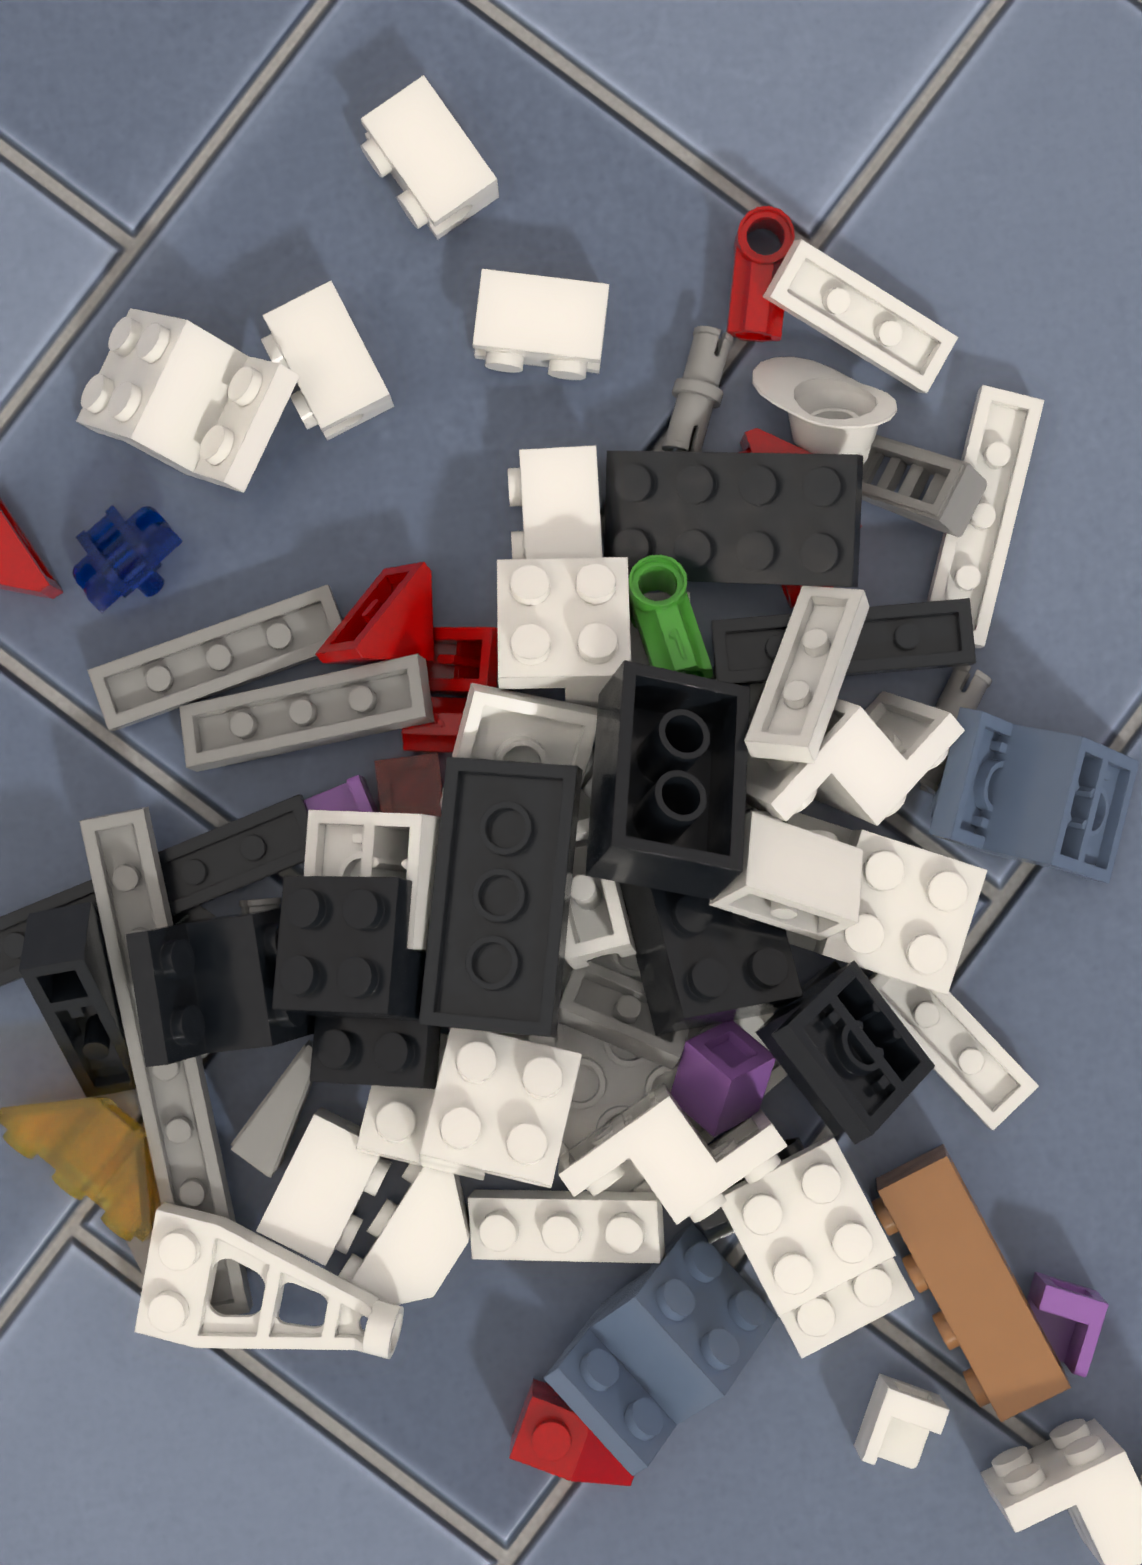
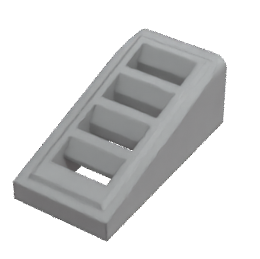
M879 435L875 436L870 447L868 459L863 464V501L956 537H961L965 532L987 487L986 479L967 462ZM884 456L889 457L890 460L877 486L871 485ZM907 465L911 466L898 493L894 492ZM930 475H934L922 501L918 500Z
M311 1040L304 1044L230 1144L233 1146L231 1148L233 1152L270 1178L284 1160L313 1084L310 1081L313 1041Z

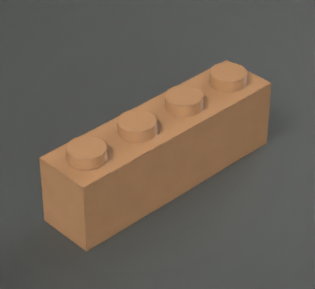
M944 1144L877 1177V1191L880 1197L871 1201L872 1206L888 1236L899 1232L911 1254L903 1257L902 1262L917 1291L922 1293L930 1289L941 1311L933 1314L932 1317L949 1350L960 1346L971 1368L962 1373L979 1407L981 1408L991 1403L1000 1422H1003L1070 1389L1071 1386L1061 1362Z

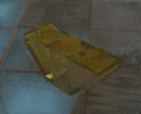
M107 1096L10 1106L0 1109V1124L7 1129L2 1137L12 1148L29 1159H33L38 1154L56 1169L51 1176L53 1181L66 1193L78 1200H82L87 1195L105 1210L104 1214L100 1217L103 1223L124 1240L130 1242L135 1236L142 1242L151 1239L156 1209L161 1206L145 1128Z

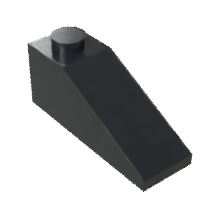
M92 902L29 913L19 972L86 1098L136 1089L102 925Z

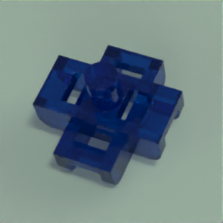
M111 505L105 511L106 515L87 532L83 530L76 536L88 555L75 565L72 575L77 584L84 590L88 600L101 613L121 596L126 598L136 588L146 597H151L157 594L164 585V579L157 570L162 566L161 561L183 541L162 515L151 506L140 508L127 519L114 505Z

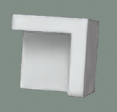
M879 1373L854 1447L861 1461L875 1465L877 1458L880 1457L910 1469L916 1468L929 1431L941 1435L950 1410L940 1395Z

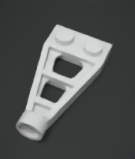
M164 1202L156 1209L134 1332L193 1348L356 1350L390 1359L399 1339L404 1308L403 1306L379 1301L380 1298L226 1217ZM232 1259L254 1270L262 1277L265 1283V1290L260 1311L251 1315H225L217 1312L212 1307L211 1298L218 1261ZM286 1283L297 1284L320 1293L325 1297L328 1304L324 1324L308 1326L287 1323L280 1319L279 1312ZM362 1316L368 1318L365 1330L362 1329L360 1323Z

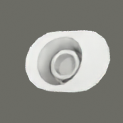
M774 357L760 362L752 373V384L759 394L772 404L788 412L795 445L813 454L863 455L864 464L868 459L878 425L891 420L897 413L896 400L887 392L862 384L831 367L813 360L798 357Z

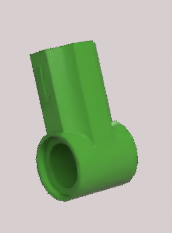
M649 555L640 559L632 567L629 575V612L631 623L638 629L649 665L711 679L713 669L687 594V575L679 562L665 555ZM659 590L666 592L671 597L662 601H654L645 597L644 594Z

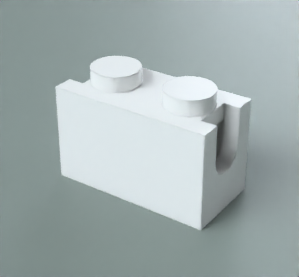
M424 75L361 118L363 126L368 131L365 133L367 141L360 145L364 155L381 178L388 173L392 174L404 191L397 196V200L417 229L427 224L438 240L499 198L497 178Z
M482 269L472 344L473 348H475V359L485 360V367L510 373L522 372L523 364L548 367V374L550 376L566 380H583L586 378V372L599 373L609 284Z
M332 281L263 315L272 334L262 338L261 341L271 361L280 363L300 375L297 381L300 390L291 394L290 398L307 430L319 425L328 441L394 407L391 396Z
M596 445L519 450L520 468H508L510 507L522 506L524 531L511 532L512 559L603 557Z
M767 811L748 812L745 814L743 872L718 896L710 900L709 905L821 941L859 923L863 849L838 841L837 836L831 832L805 830L785 823Z
M589 818L578 821L576 841L588 840ZM587 845L575 848L564 956L567 963L574 970L590 966L588 960L599 956L619 954L623 958L637 954L620 883L585 876Z
M320 1107L313 1115L256 1232L326 1266L334 1250L345 1255L347 1254L363 1222V1219L353 1215V1212L363 1192L374 1197L376 1196L392 1161L381 1156L357 1151L356 1145L361 1127Z

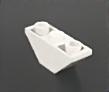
M409 1163L401 1177L411 1183L410 1187L398 1205L387 1198L366 1231L376 1237L375 1242L364 1259L352 1253L338 1276L380 1298L379 1301L395 1305L434 1297L470 1238L469 1218L460 1177L457 1174Z

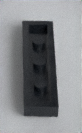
M970 598L869 607L845 676L971 666L975 664L976 655ZM791 614L711 620L710 628L715 680L737 685L766 683Z

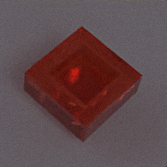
M439 753L374 761L380 812L426 814L441 817L440 800L443 792V781Z

